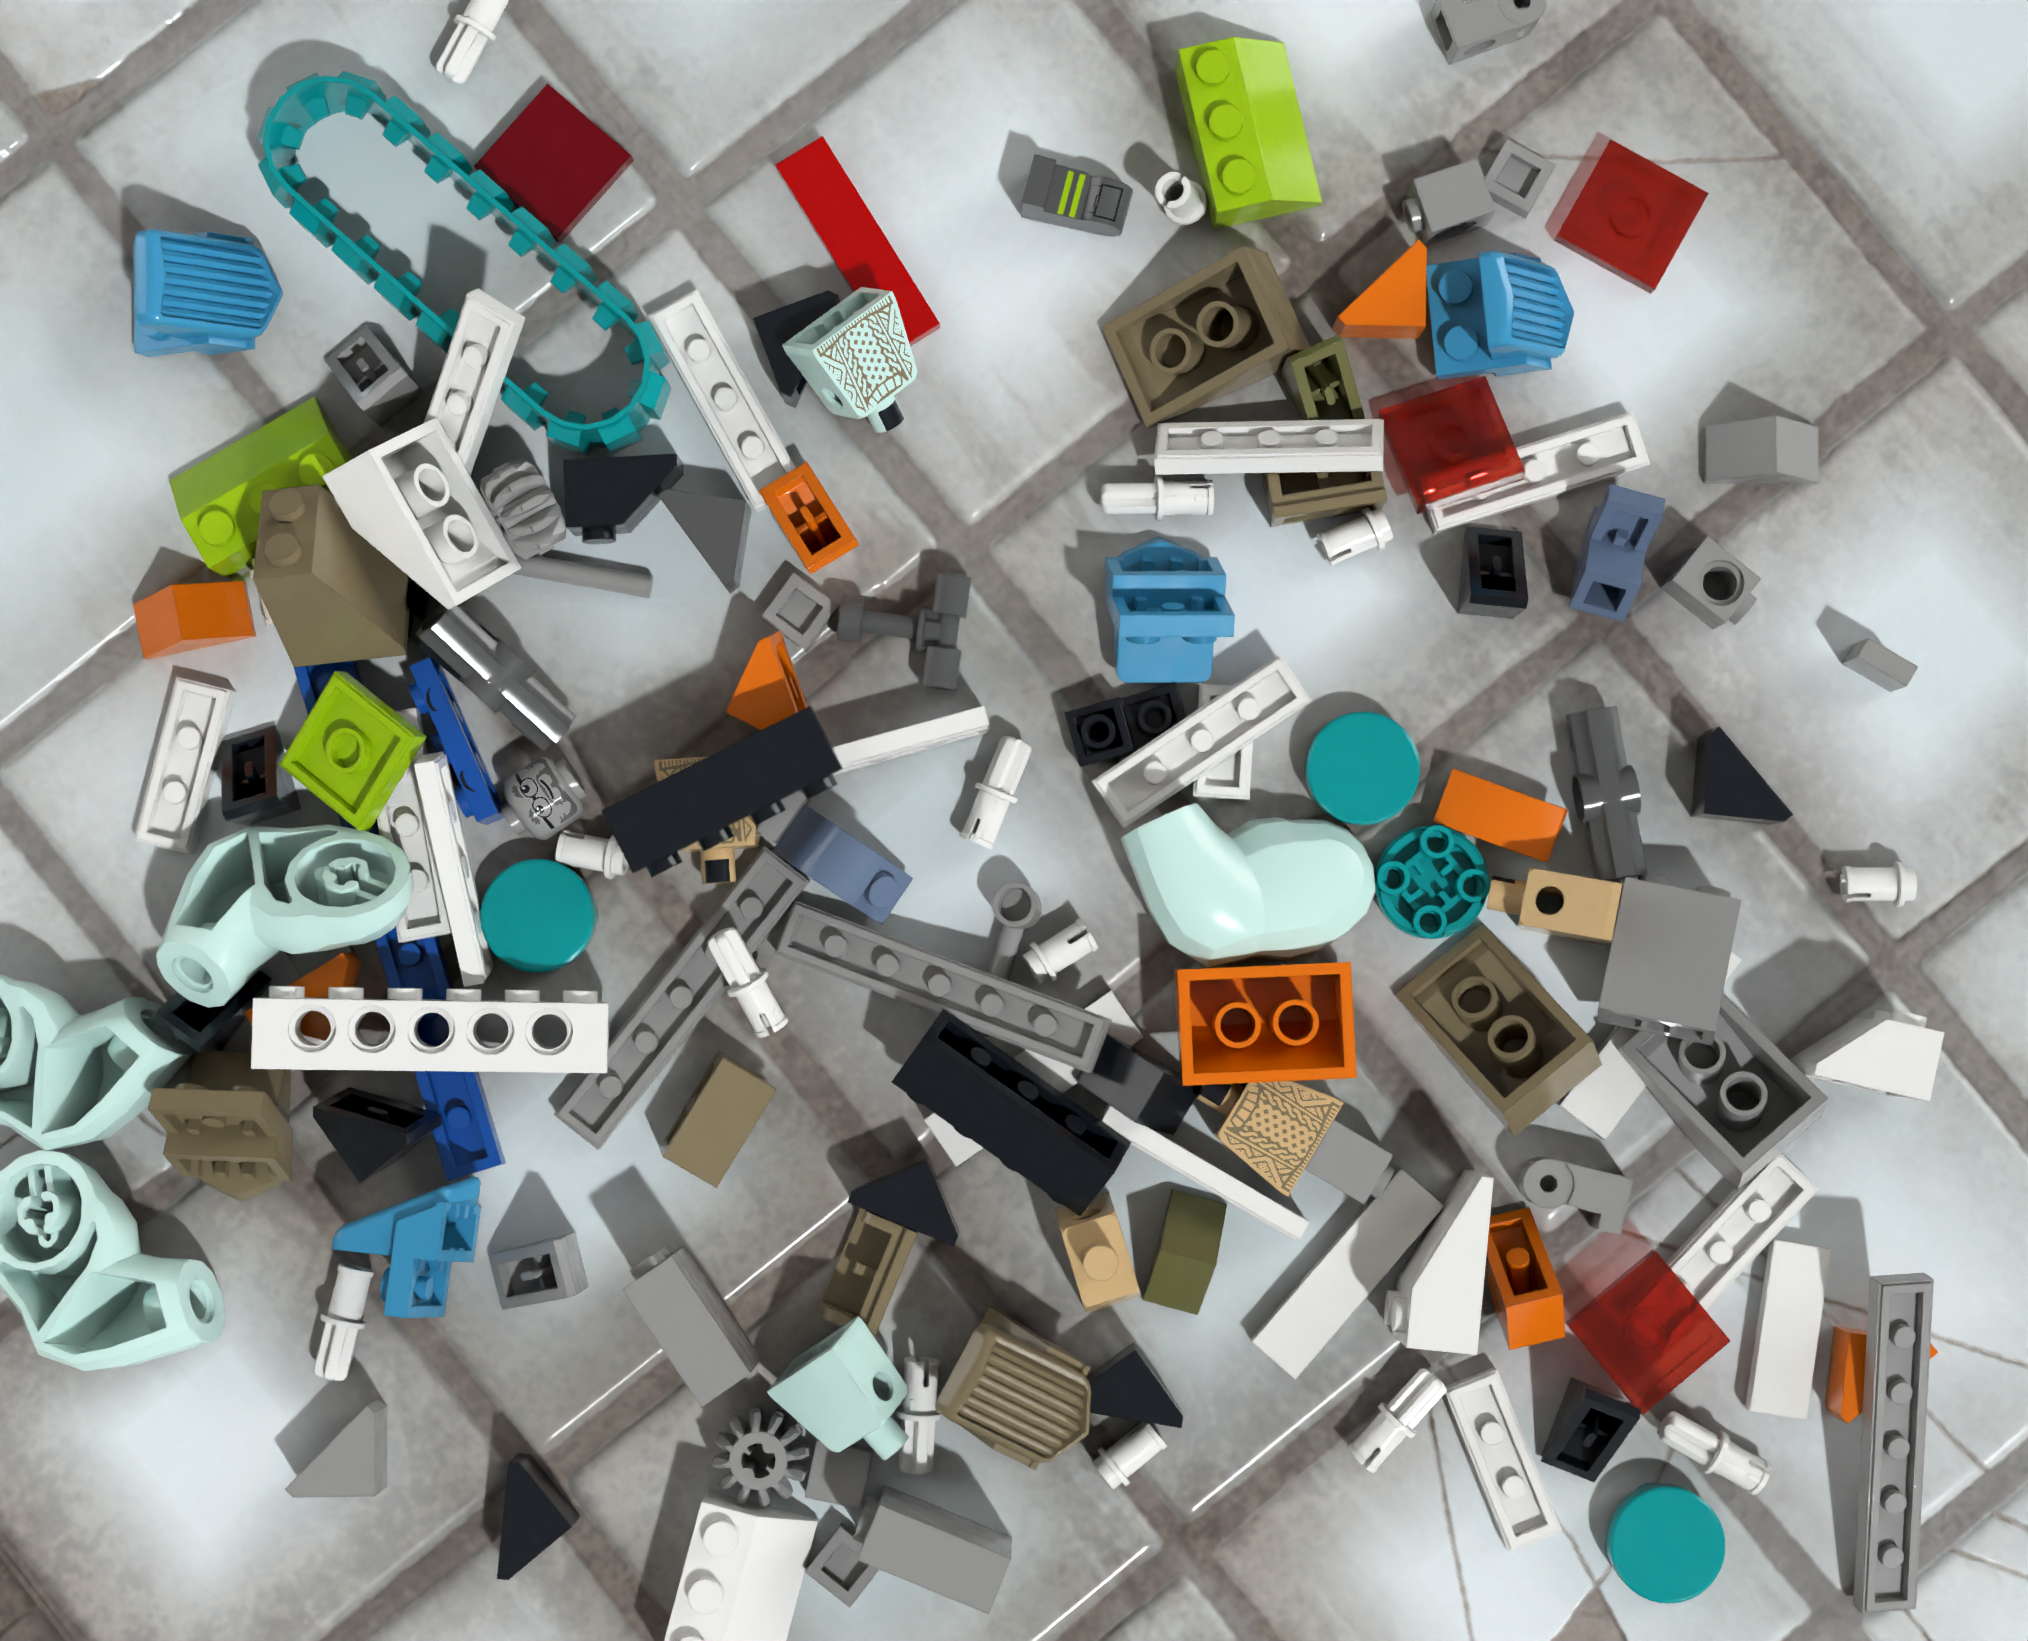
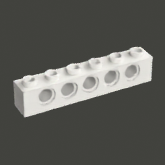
M269 986V997L253 998L251 1069L607 1073L610 1002H598V991L564 990L563 1001H539L540 990H505V1000H481V989H446V1000L423 999V988H387V999L364 998V987H328V998L305 997L304 986ZM310 1011L321 1012L330 1022L331 1031L329 1037L322 1044L309 1042L301 1032L302 1019ZM368 1012H378L384 1015L390 1024V1034L383 1044H370L361 1036L360 1022ZM427 1013H438L449 1024L448 1038L441 1045H429L419 1036V1021ZM485 1014H497L506 1021L508 1036L503 1044L488 1046L478 1038L476 1026L479 1019ZM543 1015H556L566 1024L567 1036L562 1044L555 1047H547L536 1039L534 1026L539 1017Z

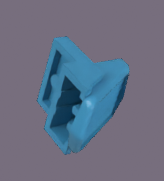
M160 229L142 230L136 234L135 242H133L134 353L147 357L192 351L206 355H216L255 349V338L262 335L268 327L281 301L283 291L265 254L253 245L252 238L207 231L185 234Z
M1495 250L1480 252L1479 258L1427 265L1426 278L1435 368L1438 380L1495 373V376L1498 377L1551 370V358H1558L1565 352L1574 310L1557 271L1553 267L1541 263V258H1534L1520 253L1507 254Z
M1161 537L1152 538L1122 552L1117 557H1106V606L1114 624V662L1118 678L1126 683L1205 682L1208 680L1212 673L1213 646L1217 637H1234L1235 614L1225 597L1226 573L1218 558L1202 557L1193 550Z
M470 1177L437 1188L344 1224L336 1231L333 1236L331 1249L392 1256L391 1265L384 1271L380 1284V1297L382 1302H385L384 1316L399 1318H434L445 1316L452 1262L474 1263L481 1206L477 1205L481 1182L478 1177Z

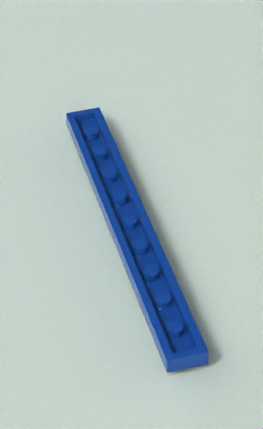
M356 661L294 667L308 715L334 671H345L362 684ZM338 814L341 827L356 829ZM376 819L370 831L366 832L380 836ZM395 926L394 929L375 940L389 988H423V999L446 1000V989H454L438 936L398 943ZM427 1013L419 1021V1036L429 1045H441L448 1038L449 1024L442 1015ZM414 1071L425 1109L442 1114V1125L433 1131V1136L447 1181L505 1164V1158L479 1072Z

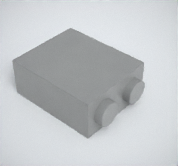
M1643 874L1638 879L1625 877L1598 1005L1597 1022L1712 1045L1741 899L1730 898L1728 891L1714 886H1697L1695 891L1672 886V881L1657 875Z
M665 1245L629 1270L635 1281L625 1287L623 1292L701 1407L751 1374L761 1360L760 1356L685 1246L671 1254Z
M887 1485L884 1486L879 1500L868 1496L853 1536V1540L862 1543L858 1561L988 1615L1011 1561V1536Z

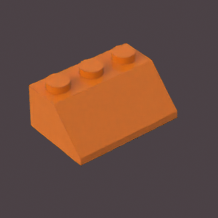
M1351 962L1174 970L1176 1027L1182 1086L1357 1078Z

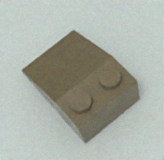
M1246 246L1239 247L1102 326L1144 424L1148 428L1261 381L1280 371L1287 357L1310 347L1268 253Z
M1483 923L1395 993L1399 1002L1469 1087L1514 1137L1602 1065L1594 1042L1588 1034Z

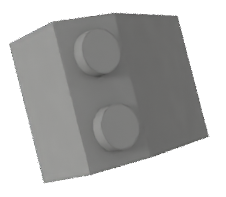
M1724 994L1722 995L1712 1045L1639 1031L1619 1049L1622 1056L1695 1148L1737 1191L1820 1119L1828 1101V1097Z

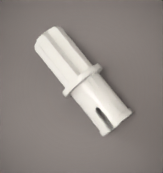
M470 0L463 15L457 14L453 21L457 27L436 64V72L440 76L457 85L466 83L486 44L494 43L496 37L492 32L509 0Z
M1157 475L1154 478V483H1106L1102 485L1100 492L1101 509L1106 514H1154L1156 521H1162L1163 516H1212L1214 511L1212 479L1192 481L1163 480L1161 475Z
M1003 736L1000 739L983 783L976 782L975 788L979 789V792L963 831L960 832V837L993 850L994 842L1010 803L1017 804L1018 801L1013 796L1032 752L1031 746L1026 742L1011 736Z
M730 927L716 932V934L708 939L707 946L729 984L726 989L729 997L737 998L757 1038L769 1036L770 1033L767 1027L770 1025L774 1033L779 1031L788 1023V1018L782 1012L765 981L769 976L765 968H758L736 928Z
M346 1263L338 1264V1274L328 1312L321 1313L320 1320L325 1322L313 1370L314 1374L321 1378L342 1381L348 1376L359 1329H365L367 1324L366 1321L362 1320L374 1270Z
M906 1357L903 1359L904 1382L907 1384L908 1394L902 1401V1408L896 1410V1417L901 1419V1428L909 1438L900 1448L899 1468L903 1473L923 1475L931 1472L933 1468L935 1421L940 1420L942 1416L935 1408L940 1360L931 1357H919L917 1362L915 1357Z
M1425 1368L1419 1369L1388 1405L1383 1402L1380 1403L1378 1408L1381 1412L1358 1438L1347 1446V1450L1360 1464L1363 1465L1365 1462L1367 1470L1375 1473L1382 1462L1406 1436L1413 1438L1416 1435L1413 1428L1445 1394L1446 1387L1443 1382L1430 1370Z
M1676 1411L1668 1412L1658 1427L1657 1434L1660 1440L1698 1462L1699 1469L1706 1474L1714 1472L1752 1495L1758 1494L1766 1485L1770 1476L1767 1473L1772 1468L1771 1463L1738 1447V1445L1730 1441L1729 1435L1722 1430L1713 1433Z

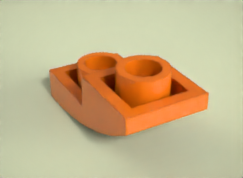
M1453 768L1433 822L1548 863L1568 809Z

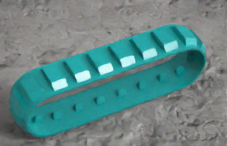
M342 71L338 77H320L316 72L286 87L287 92L279 98L276 105L267 108L259 130L257 140L263 145L266 156L258 166L272 195L285 209L291 208L289 214L308 233L326 248L333 245L331 251L366 284L376 280L373 288L407 320L411 321L419 316L416 326L447 354L460 315L452 308L439 316L433 313L416 298L423 284L417 277L408 271L395 279L374 261L381 248L376 241L367 234L353 242L333 225L339 212L335 205L325 197L312 206L300 196L297 190L307 181L301 165L294 164L296 150H300L305 133L309 128L332 114L344 111L346 115L361 120L366 113H371L388 124L382 134L383 137L395 147L407 140L430 159L424 172L438 184L448 177L453 179L472 196L466 207L472 215L480 221L489 214H493L514 233L508 244L513 251L520 257H523L534 250L556 270L550 283L563 294L573 287L582 292L598 306L592 320L605 331L615 324L622 327L635 339L624 348L631 364L635 365L644 362L642 380L632 379L627 393V396L632 399L629 405L621 411L615 407L602 413V421L585 424L586 415L569 410L565 418L561 420L542 408L549 394L540 385L534 382L524 390H521L506 376L501 389L506 388L501 397L503 403L534 431L547 424L546 436L555 446L585 456L592 447H607L614 454L643 440L640 431L647 426L651 418L661 420L672 389L666 378L660 374V370L669 364L670 361L651 323L646 321L634 324L639 313L628 298L608 281L595 287L594 283L597 277L588 263L565 243L553 250L552 248L556 241L548 228L524 207L511 212L514 204L500 186L480 169L470 174L472 167L460 151L438 132L430 136L431 132L421 117L396 95L386 100V95L376 81L346 71Z

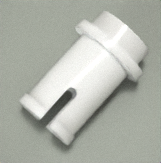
M1168 172L1157 181L1155 196L1162 206L1164 205L1166 215L1174 223L1189 225L1198 221L1205 214L1208 205L1205 190L1197 182L1189 180L1186 176L1182 178L1179 172Z
M1369 508L1362 509L1363 516L1326 532L1317 533L1322 551L1331 567L1373 547H1377L1379 551L1385 549V542L1392 540L1393 534L1381 508L1372 512Z
M563 830L559 836L556 847V862L567 866L604 872L605 878L613 879L615 875H626L629 865L614 835L610 839Z
M1895 861L1892 867L1843 866L1841 869L1840 894L1844 903H1850L1851 901H1892L1894 906L1902 907L1905 901H1914L1916 898V871L1914 867H1905L1901 861Z
M1080 918L1040 945L1032 942L1029 944L1030 951L1022 955L1026 965L1039 984L1047 979L1053 983L1057 980L1056 973L1098 949L1091 933H1086L1087 927Z
M1140 1421L1138 1425L1108 1450L1105 1451L1103 1447L1098 1449L1097 1451L1100 1456L1092 1463L1114 1490L1121 1483L1125 1486L1129 1485L1130 1481L1127 1478L1159 1451L1164 1450L1168 1446L1150 1423Z

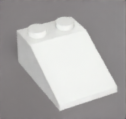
M437 417L362 453L322 476L351 528L448 610L522 568Z
M1464 1169L1444 1201L1443 1209L1433 1219L1399 1273L1396 1291H1387L1384 1323L1385 1325H1391L1392 1335L1406 1348L1477 1355L1493 1177L1478 1171Z

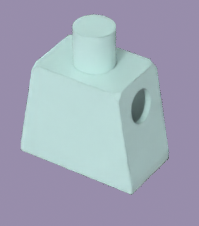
M859 1316L794 1358L767 1390V1393L774 1401L831 1451L839 1453L864 1438L880 1458L886 1460L894 1455L909 1438L891 1417L908 1394L907 1384Z

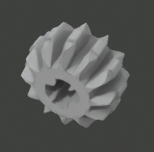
M520 458L510 464L508 462L493 469V473L481 479V496L513 553L526 560L536 554L540 556L555 548L554 544L566 538V521L561 514V508L535 465Z
M754 1406L750 1411V1426L743 1417L734 1414L728 1422L735 1435L719 1432L714 1440L720 1448L728 1452L715 1455L711 1460L712 1467L731 1469L720 1480L719 1486L726 1490L737 1481L743 1485L737 1496V1501L741 1504L747 1502L752 1490H758V1501L761 1507H768L772 1500L771 1487L775 1489L779 1496L788 1499L792 1495L793 1489L787 1478L803 1481L807 1474V1470L802 1465L794 1462V1460L808 1457L810 1446L806 1444L791 1445L790 1442L800 1435L803 1428L799 1423H795L787 1430H781L779 1426L785 1415L783 1410L776 1409L768 1424L764 1423L762 1408ZM756 1443L762 1444L765 1453H774L775 1458H771L766 1469L759 1468L758 1460L748 1459L747 1454L750 1455Z

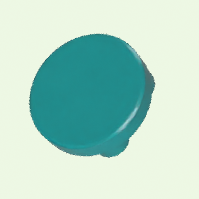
M1373 712L1348 713L1329 722L1313 739L1305 760V778L1311 799L1326 814L1350 825H1373L1399 813L1413 797L1420 776L1419 755L1409 734L1394 720Z
M1440 825L1417 827L1397 836L1382 851L1374 870L1376 889L1374 895L1382 914L1398 930L1416 938L1438 939L1462 931L1479 915L1490 891V879L1486 864L1476 846L1459 832Z
M530 859L509 866L495 877L483 897L480 920L485 940L499 959L518 970L546 973L571 964L585 951L593 937L599 913L590 888L578 873L558 862L545 859Z
M1645 1483L1628 1495L1614 1511L1608 1525L1605 1553L1618 1577L1633 1592L1653 1602L1679 1603L1698 1596L1713 1583L1724 1561L1725 1536L1721 1522L1714 1510L1692 1491L1672 1484Z

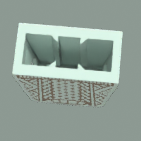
M860 287L782 344L786 354L826 408L833 414L854 419H861L867 416L876 433L889 431L904 420V415L894 395L914 381L918 371L899 307L892 291Z

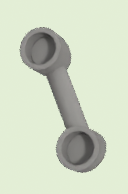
M1021 882L1004 884L996 891L992 901L994 915L1003 925L987 973L1005 980L1009 978L1024 930L1033 927L1041 915L1039 896L1030 886ZM974 1030L983 1037L990 1036L988 1034Z

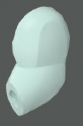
M1197 803L1156 818L1121 838L1146 906L1167 943L1206 968L1231 964L1248 958L1290 960L1319 951L1347 934L1367 914L1376 892L1374 866L1364 845L1346 828L1326 820H1288L1279 817L1255 819L1226 834L1217 827Z
M329 824L289 829L250 826L210 843L186 876L156 952L157 966L163 978L180 995L191 1002L211 1008L224 1006L279 951L290 954H305L365 944L376 940L394 929L408 909L414 882L405 852L385 837L366 831Z
M0 973V1124L11 1127L22 1137L44 1150L67 1149L112 1137L148 1106L152 1089L163 1088L195 1052V1049L154 1021L155 1013L162 1006L143 997H127L97 1011L80 1015L63 995L39 984L19 981Z
M39 1150L19 1156L0 1171V1288L21 1313L26 1330L38 1355L83 1371H98L142 1364L219 1339L225 1324V1309L222 1291L214 1273L199 1260L160 1258L141 1253L136 1220L123 1200L110 1190L94 1168L69 1153Z

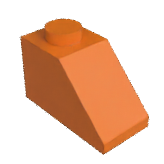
M1530 1207L1490 1216L1485 1273L1493 1306L1509 1350L1565 1338L1563 1293Z

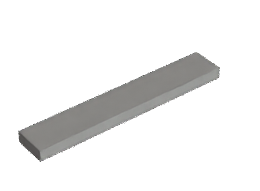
M764 846L609 1043L608 1072L586 1073L554 1113V1116L597 1150L601 1149L729 986L707 946L708 939L722 929L734 927L739 931L753 956L810 881Z
M795 900L775 950L777 955L939 1016L941 1011L945 1009L974 1030L1091 1074L1112 1019Z
M1925 1273L1870 1276L1853 1597V1605L1862 1614L1916 1609L1934 1279Z

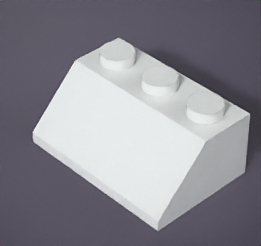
M708 1490L701 1501L664 1641H787L819 1519L771 1506L761 1507L760 1503L749 1500L745 1504H741L737 1501V1497Z

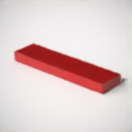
M824 137L818 138L775 165L777 172L852 292H855L860 287L892 291L899 307L910 346L940 328L939 321Z

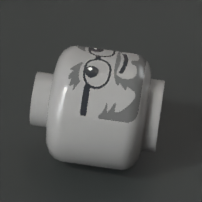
M541 756L506 779L502 788L507 803L499 808L506 821L518 835L528 830L535 838L547 840L580 818L584 810L581 799L586 797L588 793L577 775L563 758L555 762L547 756Z

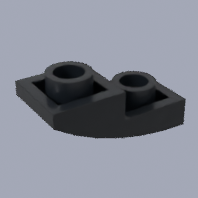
M1176 683L1064 712L1080 767L1131 755L1186 718Z

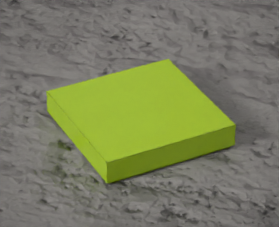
M334 671L279 765L358 831H370L427 736L345 671Z

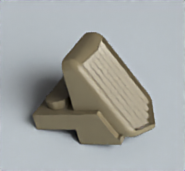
M217 1050L197 1053L193 1059L188 1083L178 1084L175 1089H152L148 1110L167 1132L163 1155L182 1177H197L204 1184L239 1201H244L278 1186L283 1181H292L294 1130L289 1124L291 1069H251V1051Z
M989 1307L937 1398L935 1408L936 1411L948 1420L963 1427L991 1449L1036 1470L1039 1463L1055 1460L1088 1435L1091 1386L1086 1376L1091 1367L1056 1343L1040 1337L1003 1311Z

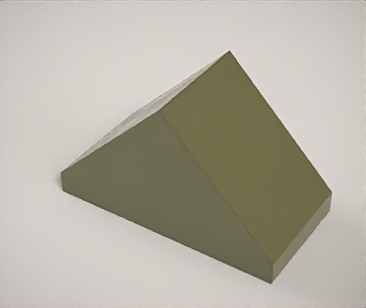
M1339 334L1286 358L1280 376L1301 420L1365 419L1344 341Z
M1174 1189L1171 1190L1142 1300L1198 1315L1216 1267L1227 1204Z

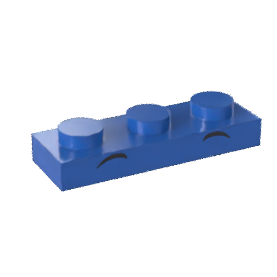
M431 657L410 665L409 668L415 679L414 682L408 684L411 697L422 715L430 713L437 733L430 735L435 752L443 751L447 755L448 764L453 766L460 782L459 785L454 786L455 796L466 818L474 815L478 823L485 825L504 818L499 808L503 804L443 667Z

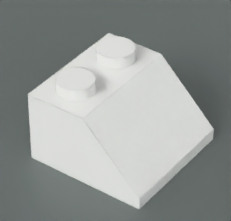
M1875 1010L1873 1019L1853 1018L1789 1060L1805 1076L1892 1097L1930 1101L1945 1032L1925 1028L1927 1017L1895 1010L1891 1012Z

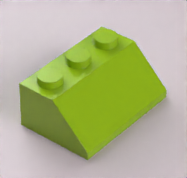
M1230 37L1178 49L1175 72L1202 186L1207 195V207L1213 230L1321 206L1320 191L1284 42Z
M313 397L169 480L180 520L205 564L212 571L228 578L252 564L251 560L255 558L262 491L320 484L333 495L322 476L347 463L352 458L316 397Z

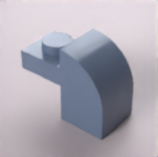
M1613 484L1609 485L1600 507H1594L1583 537L1573 576L1569 608L1624 622L1641 587L1645 553L1664 515L1665 498Z
M805 804L773 849V852L881 925L913 880L910 875Z

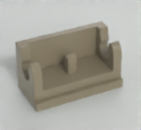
M1382 471L1262 473L1270 527L1362 513V509L1365 508L1374 511L1379 508L1382 509L1388 500Z
M718 1051L659 1147L662 1157L717 1188L777 1089L767 1083L768 1081Z
M860 1208L818 1312L822 1314L821 1317L842 1327L859 1316L875 1338L918 1232Z

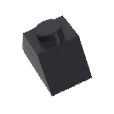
M677 454L563 460L566 528L574 536H582V543L585 544L616 542V534L631 533L659 503L661 499L658 495L666 489H671L684 475L682 461Z

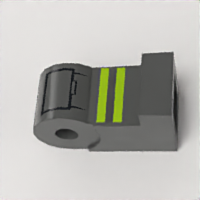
M1034 154L1021 202L1022 218L1097 235L1120 236L1124 228L1133 189L1121 181L1103 176H1091L1088 172L1057 165L1055 159Z

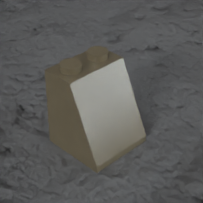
M320 484L262 491L253 581L293 666L302 667L407 655L412 579L351 528L341 508L336 503L334 496Z

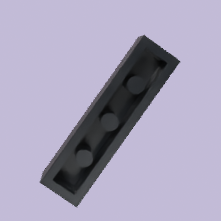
M809 706L601 811L632 873L647 868L652 878L682 863L678 854L679 851L699 842L704 852L734 837L730 828L731 825L750 816L756 826L786 811L781 800L801 790L808 800L836 786L837 782L833 774L844 768L814 708Z
M945 1009L941 1011L892 1080V1083L906 1092L914 1102L927 1107L951 1124L959 1134L972 1139L1000 1159L1002 1164L1008 1169L1021 1174L1045 1191L1053 1201L1066 1206L1078 1216L1082 1215L1115 1173L1131 1144L1125 1137Z

